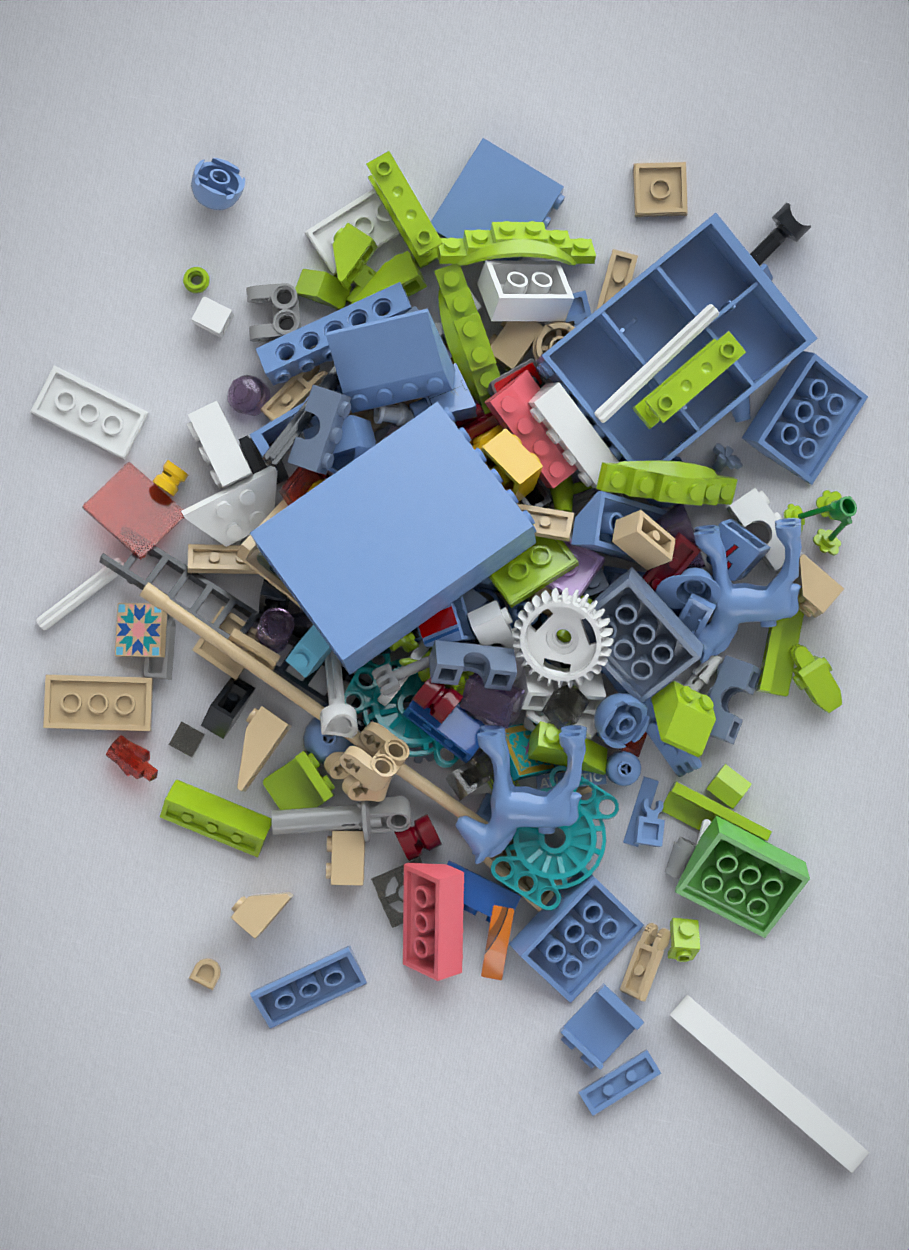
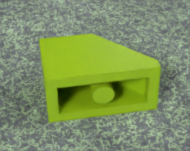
M347 223L344 228H340L337 231L333 242L338 280L347 290L378 248L373 238L350 223Z

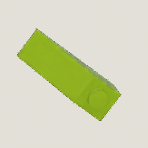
M409 251L397 254L391 260L385 262L351 304L399 282L402 284L408 297L426 288L427 285L418 264Z
M540 721L530 734L528 759L567 767L568 756L561 747L559 739L561 727L563 726ZM586 738V752L582 763V770L605 775L608 749Z

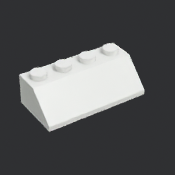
M559 382L546 383L528 402L532 407L530 413L538 423L543 422L548 429L546 434L554 444L559 443L563 448L564 452L562 455L571 466L575 464L581 472L578 474L581 481L587 487L591 485L592 488H596L602 462L617 464L619 461Z

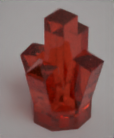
M123 735L115 739L108 748L106 756L115 762L126 776L132 775L135 779L144 777L149 782L157 778L158 770L147 762L150 760V751L131 742Z

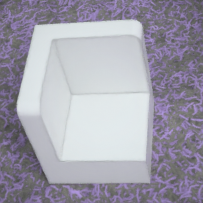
M203 297L192 317V321L196 326L223 338L234 314L231 309L207 297Z

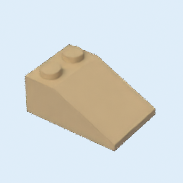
M263 706L259 710L254 708L246 719L249 725L246 727L237 789L244 792L247 791L292 727Z

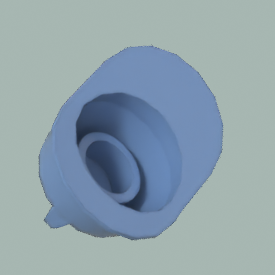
M697 567L688 568L681 575L664 579L655 591L665 604L673 609H683L691 593L713 604H716L721 596L720 587L713 580V577L704 569Z

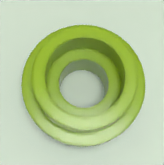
M192 267L185 272L183 283L188 291L202 293L208 288L210 278L203 268ZM196 276L201 278V283L198 285L192 283V279Z

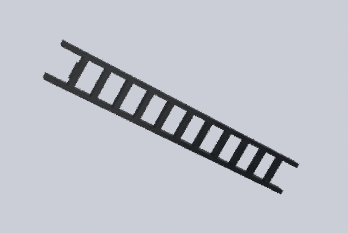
M126 526L122 527L120 535L137 545V547L124 565H121L104 553L100 557L99 562L126 579L129 584H134L141 590L144 589L148 582L151 584L154 582L165 565L182 574L166 595L227 639L230 634L219 627L234 608L249 618L240 630L243 634H247L255 622L271 632L263 644L267 648H270L277 636L292 645L293 649L301 640L199 573H188V566ZM143 551H146L149 556H154L160 560L146 580L129 570ZM188 579L204 589L190 609L174 599ZM210 593L227 603L214 623L197 614V611ZM285 660L280 667L276 665L274 669L276 674L323 707L329 706L328 692L324 696L308 686L320 667L301 681L286 671L290 664ZM341 666L343 681L346 680L350 683L355 674H349ZM358 677L359 683L362 686L366 687L371 685L368 682L361 679L360 677ZM357 697L351 704L354 709L360 707V701ZM357 717L358 730L362 732L366 725L363 720Z

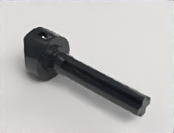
M787 202L772 217L777 228L750 253L759 266L787 237L797 242L811 228V225H802L796 221L792 215L790 204Z

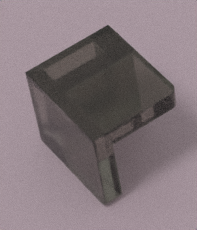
M574 684L571 688L565 685L554 690L542 712L558 730H561L563 726L574 725L578 722L588 706L589 700Z

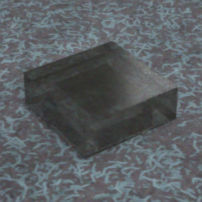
M181 721L169 745L193 758L206 734Z

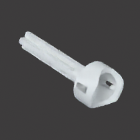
M331 651L325 659L329 706L320 712L322 735L353 738L358 732L357 714L352 706L345 704L341 662L334 652Z

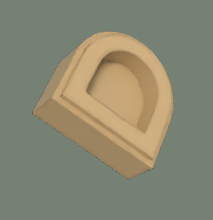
M211 958L202 959L195 965L189 979L214 990L221 975L220 965Z

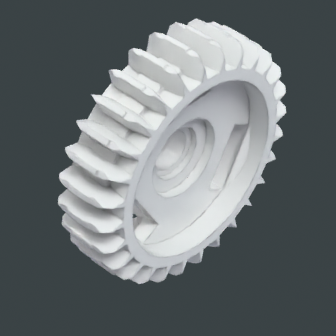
M567 587L563 590L562 595H559L557 588L553 589L551 596L546 590L541 594V598L535 595L532 598V603L528 601L524 605L526 611L521 610L518 614L520 619L514 623V627L517 629L513 632L512 637L518 638V640L514 642L513 647L521 648L516 657L525 658L521 667L530 665L531 669L528 674L531 675L535 671L539 673L537 681H540L543 677L548 678V686L551 685L553 680H556L558 688H561L564 681H567L568 687L571 688L574 684V679L581 686L585 680L584 677L590 681L594 677V673L599 674L602 667L600 665H606L608 659L605 656L609 657L612 649L608 646L613 644L614 639L607 636L612 634L613 628H605L609 624L610 618L601 619L605 609L596 611L595 607L598 602L595 600L589 604L587 602L588 594L582 599L578 598L579 590H576L572 596L569 595ZM549 609L553 614L538 630H535L531 623L543 610ZM586 618L593 627L597 642H589L582 619ZM561 629L569 631L571 641L561 642L557 638V631ZM545 658L571 664V667L559 668L547 663Z

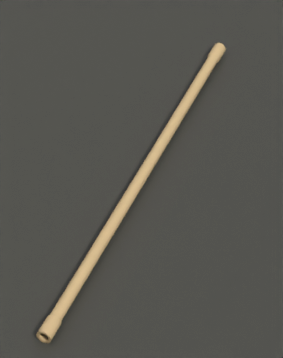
M147 583L139 596L172 616L320 720V712L325 707L172 601L168 595L151 583ZM359 731L353 738L344 737L371 757L376 755L362 743ZM403 764L396 773L458 818L468 816L488 824L486 820L406 764ZM513 839L509 842V845L514 844ZM515 850L510 851L512 856H517ZM554 880L556 885H562V880Z

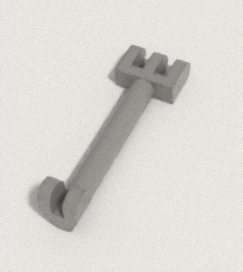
M429 656L395 671H392L389 663L373 670L372 675L374 679H377L376 683L381 687L382 694L386 696L401 690L399 680L429 668Z

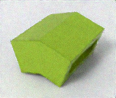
M725 764L720 768L706 789L734 809L752 784Z

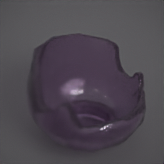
M242 375L232 381L227 391L228 403L233 407V410L240 414L256 416L261 413V408L270 400V389L263 380L251 375Z

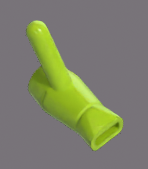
M570 475L555 488H550L554 509L572 512L573 496L592 489L591 485L587 487L582 481L573 483L572 475Z

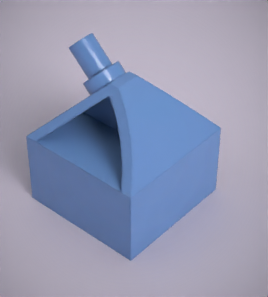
M354 415L347 416L344 419L341 428L343 431L342 437L335 446L333 452L334 461L328 471L335 474L376 445L371 421ZM320 425L304 429L305 439L315 437L319 432Z

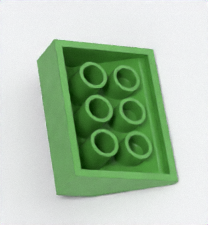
M715 816L701 835L675 888V893L766 938L808 883L810 877L805 861Z

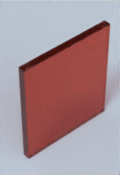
M130 461L82 506L90 516L140 560L145 558L185 518L181 512L184 509Z

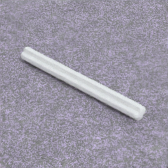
M712 304L706 306L595 411L594 414L598 420L604 423L717 318L719 311Z

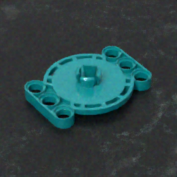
M382 654L384 657L383 664L377 665L370 660L357 669L344 693L345 704H347L346 698L349 696H355L359 699L360 707L356 708L355 711L356 714L362 712L363 721L366 726L370 721H374L382 725L397 738L403 740L409 748L421 747V751H409V757L426 756L434 753L435 762L443 768H450L457 762L459 758L455 755L451 761L442 759L440 751L445 747L402 715L405 711L403 703L411 702L425 684L418 677V672L410 675L401 686V690H398L392 700L384 706L378 702V697L382 692L372 672L388 663L392 671H395L402 667L399 663L400 659L391 661L390 654ZM359 675H369L372 679V685L362 686L358 680ZM460 701L458 704L464 708L465 704Z
M557 766L551 771L549 780L552 788L556 785L554 782L555 774L559 771L566 772L567 767ZM582 776L579 787L582 785L589 786L592 790V795L588 800L580 799L578 804L579 817L574 824L555 828L561 829L566 836V840L561 847H549L545 841L546 834L539 833L538 827H518L513 836L514 844H508L505 848L507 857H498L491 865L492 875L498 881L546 911H552L560 905L561 895L558 891L559 889H567L579 885L599 867L607 842L606 828L603 820L613 819L619 812V803L614 796ZM543 788L541 791L548 792L551 788ZM611 800L614 803L615 809L612 814L605 815L600 812L599 805L602 801ZM593 820H599L600 826H595ZM602 831V846L600 850L596 848V832ZM515 850L517 856H512L510 851ZM593 855H599L594 866L588 871L586 866L592 860ZM502 861L508 862L511 866L510 874L505 877H501L496 873V866ZM581 871L584 873V876L578 880L568 883L567 878L573 877ZM529 876L533 879L534 886L530 891H522L519 888L518 882L521 877ZM554 880H562L563 885H556ZM545 891H553L556 894L557 900L554 905L545 906L541 902V896Z

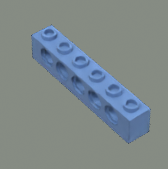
M399 282L256 348L265 374L273 386L278 383H285L293 376L311 371L315 366L333 360L326 337L327 332L402 315L412 309V305L402 284Z

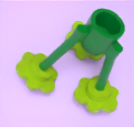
M825 490L822 496L816 500L818 508L803 512L798 505L788 504L787 509L784 511V518L801 519V532L803 531V525H805V518L820 514L822 517H829L831 520L841 521L834 531L819 529L813 537V542L819 546L822 553L828 552L830 555H837L841 546V541L837 539V535L846 526L852 524L851 517L857 512V505L852 497L845 496L842 498L838 491L830 492Z

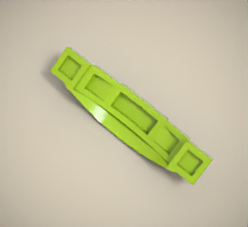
M535 221L492 222L490 230H464L463 238H441L443 244L436 247L439 264L469 265L497 258L537 257L552 259L569 266H575L577 264H595L596 260L592 239H570L568 230H546L544 222Z
M451 264L434 271L439 285L438 300L443 331L452 359L457 364L469 392L482 406L484 414L491 412L484 403L491 397L487 388L491 381L500 377V373L462 268L458 264Z
M667 460L623 461L617 464L602 462L596 489L605 492L624 493L632 497L651 498L660 502L717 506V504H732L738 479L719 476L711 468L688 462Z

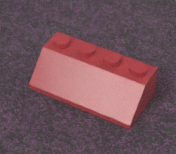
M525 370L484 403L502 428H506L511 434H515L521 440L522 445L539 458L543 465L539 478L546 488H555L578 468L575 464L571 466L562 455L564 452L563 448L559 443L554 444L546 434V431H548L547 427L543 422L538 423L530 413L532 407L528 402L541 388L530 373Z
M404 864L403 965L436 981L462 973L463 871L447 864Z

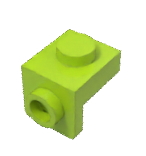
M672 918L670 921L671 948L667 952V956L669 959H676L679 962L693 960L701 949L699 922L695 919Z

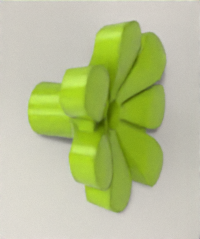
M410 632L389 648L395 651L402 646L409 653L418 648L419 644L415 641V636Z

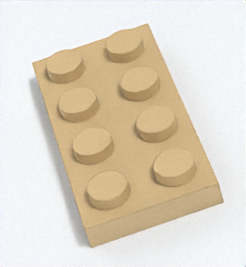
M45 675L43 728L151 731L153 678Z

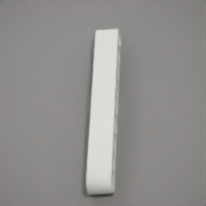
M686 995L671 1012V1017L851 1173L856 1170L870 1153L690 996Z

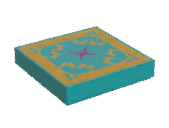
M524 723L505 727L510 757V774L513 781L551 773L555 768V764L528 759L531 731L524 727Z

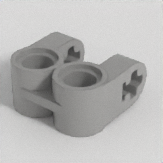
M280 283L256 285L246 288L247 302H272L273 308L272 324H260L249 327L250 341H273L301 328L299 297L292 285ZM283 293L292 295V300L288 304L278 302L280 295ZM283 320H293L294 326L290 330L281 329L280 324Z

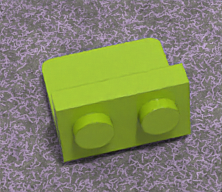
M306 751L296 755L293 760L263 780L264 787L280 810L316 808L335 796L332 792L335 789L334 784L327 775L322 777L317 769L321 766L313 753L308 755Z

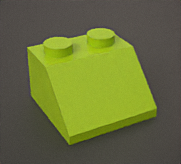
M672 681L651 697L660 739L691 755L700 757L703 754L716 721L713 710L714 704L707 695Z

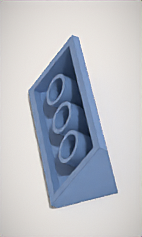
M349 945L253 990L250 995L271 1029L367 984V981Z

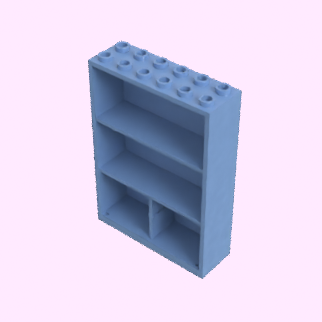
M714 213L536 360V363L539 365L536 369L545 380L549 378L553 383L559 382L619 462L671 461L818 338L717 213ZM712 304L719 311L717 318L604 423L598 420L594 414L595 411L706 306ZM729 331L746 353L664 423L659 421L651 429H648L632 408L712 339L718 340Z
M438 402L250 532L259 551L349 674L355 672L536 543L534 533L537 531L533 525L535 521L527 510L523 512L517 505L519 501L512 490L506 491L501 484L503 480L494 468L492 470L488 468L485 463L487 459L479 448L473 449L468 433L463 427L457 428L454 423L456 419L447 407L443 409Z

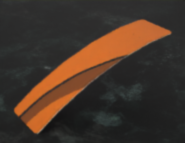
M493 906L481 973L482 977L502 980L514 909Z

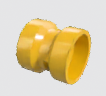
M167 460L163 465L162 473L156 475L152 482L174 497L178 492L179 484L185 482L189 474Z

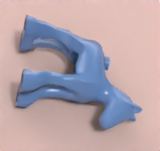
M786 518L775 521L776 535L785 547V560L781 571L767 586L749 583L733 584L728 574L726 552L720 535V526L703 525L694 528L695 543L710 558L714 576L713 580L716 581L721 590V596L715 604L712 620L705 625L698 638L704 645L700 658L701 663L706 662L710 656H716L726 650L735 633H737L740 623L760 622L761 627H773L777 625L776 620L791 618L797 614L799 610L798 595L802 586L793 583V581L799 577V557L802 548L800 538L801 519Z
M485 725L479 728L480 733H477L478 745L491 758L494 770V784L490 800L492 816L488 824L468 816L459 817L455 824L459 833L471 848L472 854L475 855L476 865L483 862L486 857L492 858L501 854L512 840L518 827H538L539 833L551 834L555 832L556 827L570 826L577 821L579 817L578 804L582 795L573 792V790L579 787L581 781L582 763L586 752L585 739L587 727L580 725L561 727L559 739L561 747L568 756L567 770L564 777L548 792L527 786L515 787L510 775V757L505 727L501 725Z

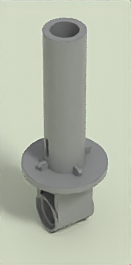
M403 796L387 797L380 802L361 801L357 805L274 810L271 813L273 835L361 829L364 833L365 842H369L371 833L401 832L408 829L411 824V804Z

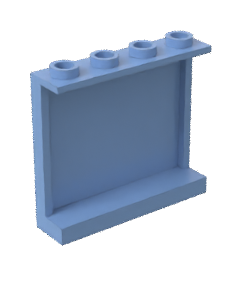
M482 138L434 215L431 223L438 235L443 238H463L464 230H490L492 222H544L546 229L551 221V218L548 217L553 208L558 210L565 199V196L562 195L564 186ZM523 257L497 258L491 260L521 261Z

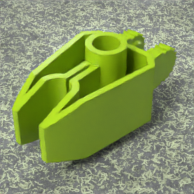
M800 644L792 645L790 647V656L797 666L792 669L795 675L792 678L800 690L804 689L811 701L825 712L830 713L843 705L841 690L830 673L833 669L825 657L813 656L806 646Z

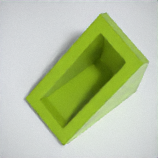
M302 269L295 287L298 296L337 310L345 307L346 298L352 289L351 285L348 290L345 289L338 278L327 272Z

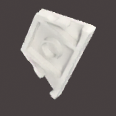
M269 466L181 512L185 519L227 547L251 535L250 532L255 530L275 509L277 470L275 467Z

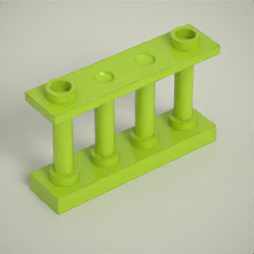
M387 151L366 163L372 174L368 176L369 182L419 268L422 269L438 259L436 247L442 245L443 242L391 152Z
M729 331L718 340L712 339L632 409L648 429H651L659 421L664 423L743 356L746 351Z

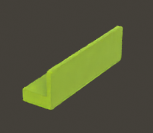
M800 610L791 618L776 620L777 625L768 628L761 670L763 671L756 691L784 697L789 695L793 674L792 669H794L795 664L790 656V647L799 643L804 617Z
M175 780L164 800L160 818L257 858L262 851L266 836L272 826L270 817L180 780Z
M679 782L673 783L663 803L662 812L699 831L704 819L712 822L715 816H718L764 841H768L772 833L767 828Z

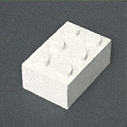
M486 260L477 283L491 321H565L574 300L559 261Z
M217 401L188 414L191 422L187 423V426L196 442L201 441L202 446L198 447L207 465L212 464L214 470L210 471L219 489H226L253 475L226 416Z

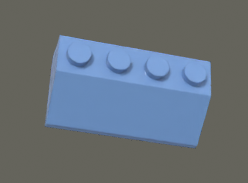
M598 491L575 517L571 545L637 563L612 542L616 520L642 510L672 536L675 513L604 491Z

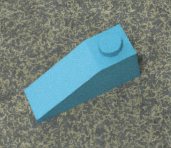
M313 625L285 661L306 678L322 665L332 649Z

